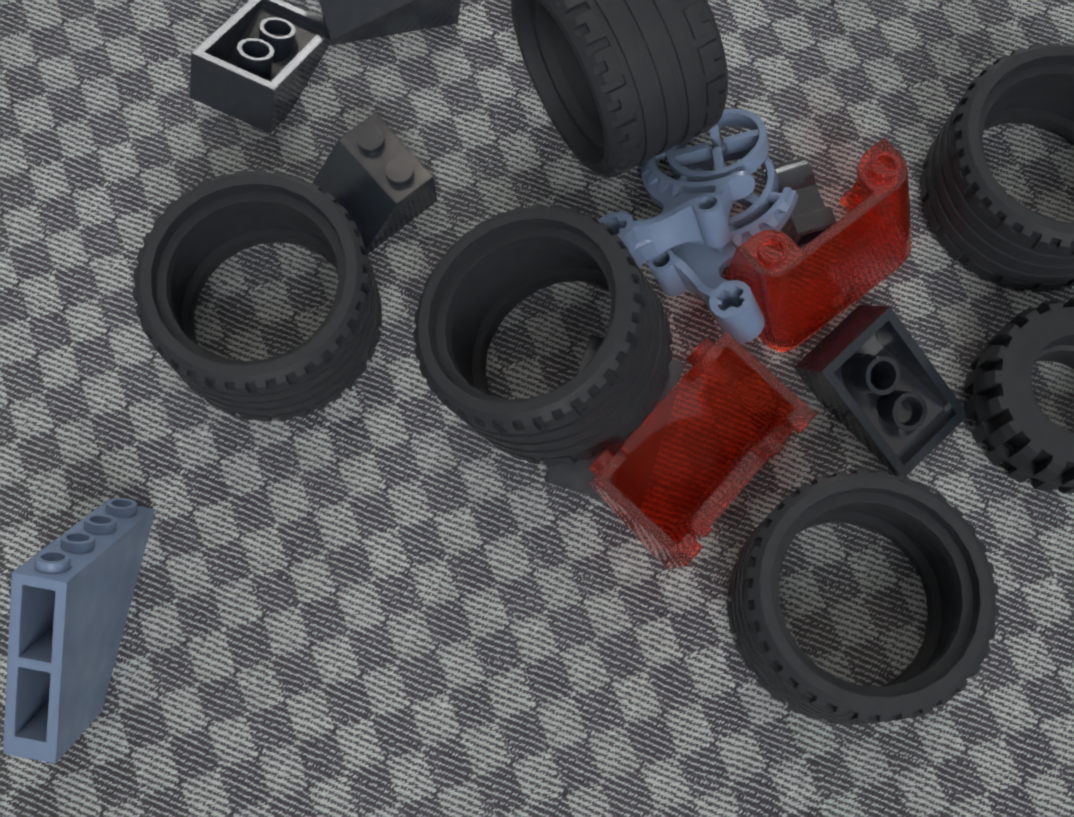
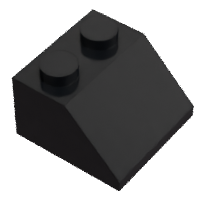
M373 113L338 139L313 181L315 185L321 187L323 194L329 193L332 195L337 203L343 206L349 213L351 221L355 222L362 236L367 254L437 201L433 175L376 113Z

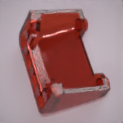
M883 138L867 150L859 160L856 169L858 179L854 186L842 195L839 201L846 208L847 214L802 249L785 233L777 230H763L736 248L724 279L727 281L739 280L745 282L750 287L765 318L764 328L758 337L770 349L784 352L798 347L899 269L909 257L912 249L907 163L886 138Z
M727 332L714 343L706 337L686 358L693 366L659 402L652 413L642 421L643 424L633 431L616 452L607 447L588 467V470L594 475L588 484L651 554L668 570L686 567L703 548L696 539L707 537L713 530L711 528L712 524L767 460L777 455L783 449L782 444L791 436V431L794 430L797 434L801 433L817 415Z

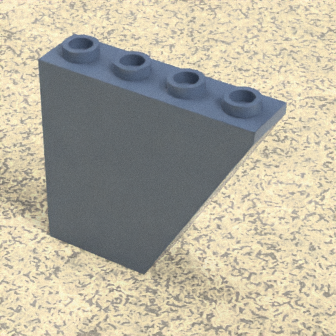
M127 498L107 500L12 572L3 754L56 764L102 712L154 519L153 508L137 506L136 501Z

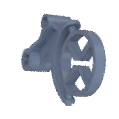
M724 109L718 124L707 130L710 131L714 147L712 152L715 170L695 171L683 167L712 158L709 143H701L684 148L697 136L641 164V177L645 190L651 200L663 209L662 212L655 217L633 221L630 214L621 211L611 212L598 219L599 222H603L610 227L614 235H618L639 268L645 261L651 260L679 244L704 240V244L707 247L719 248L729 243L732 234L728 218L733 201L745 198L754 190L755 180L751 174L763 164L769 152V139L766 127L759 116L743 109ZM735 126L751 130L723 139L727 154L753 148L744 158L726 167L721 149L723 145L720 128ZM660 159H668L675 179L668 177L659 170Z
M724 145L721 149L726 162L744 158L753 148L732 154L726 153ZM711 149V159L690 164L687 169L708 171L714 167L713 149ZM768 155L762 164L767 170V183L760 197L751 193L745 198L735 201L747 207V209L728 218L732 234L728 244L719 248H710L704 244V240L676 245L661 255L648 260L650 270L666 295L675 297L683 294L686 290L697 295L705 303L712 315H714L724 335L735 343H746L754 340L762 332L765 318L750 287L745 282L739 280L727 281L721 277L722 272L729 265L747 258L772 240L789 219L798 199L797 191L792 190L791 187H784L782 193H778V175Z

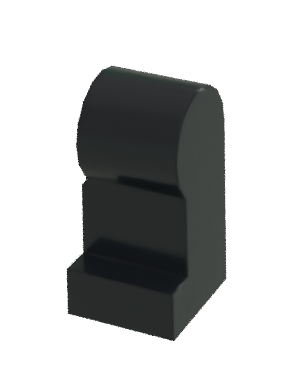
M799 158L774 165L779 180L778 193H782L784 187H791L792 190H796L798 193L796 205L789 219L780 230L787 250L792 251L827 241L837 221L831 207H825L809 162L805 158ZM766 170V171H765V182L767 183V177H768V176H767V170Z

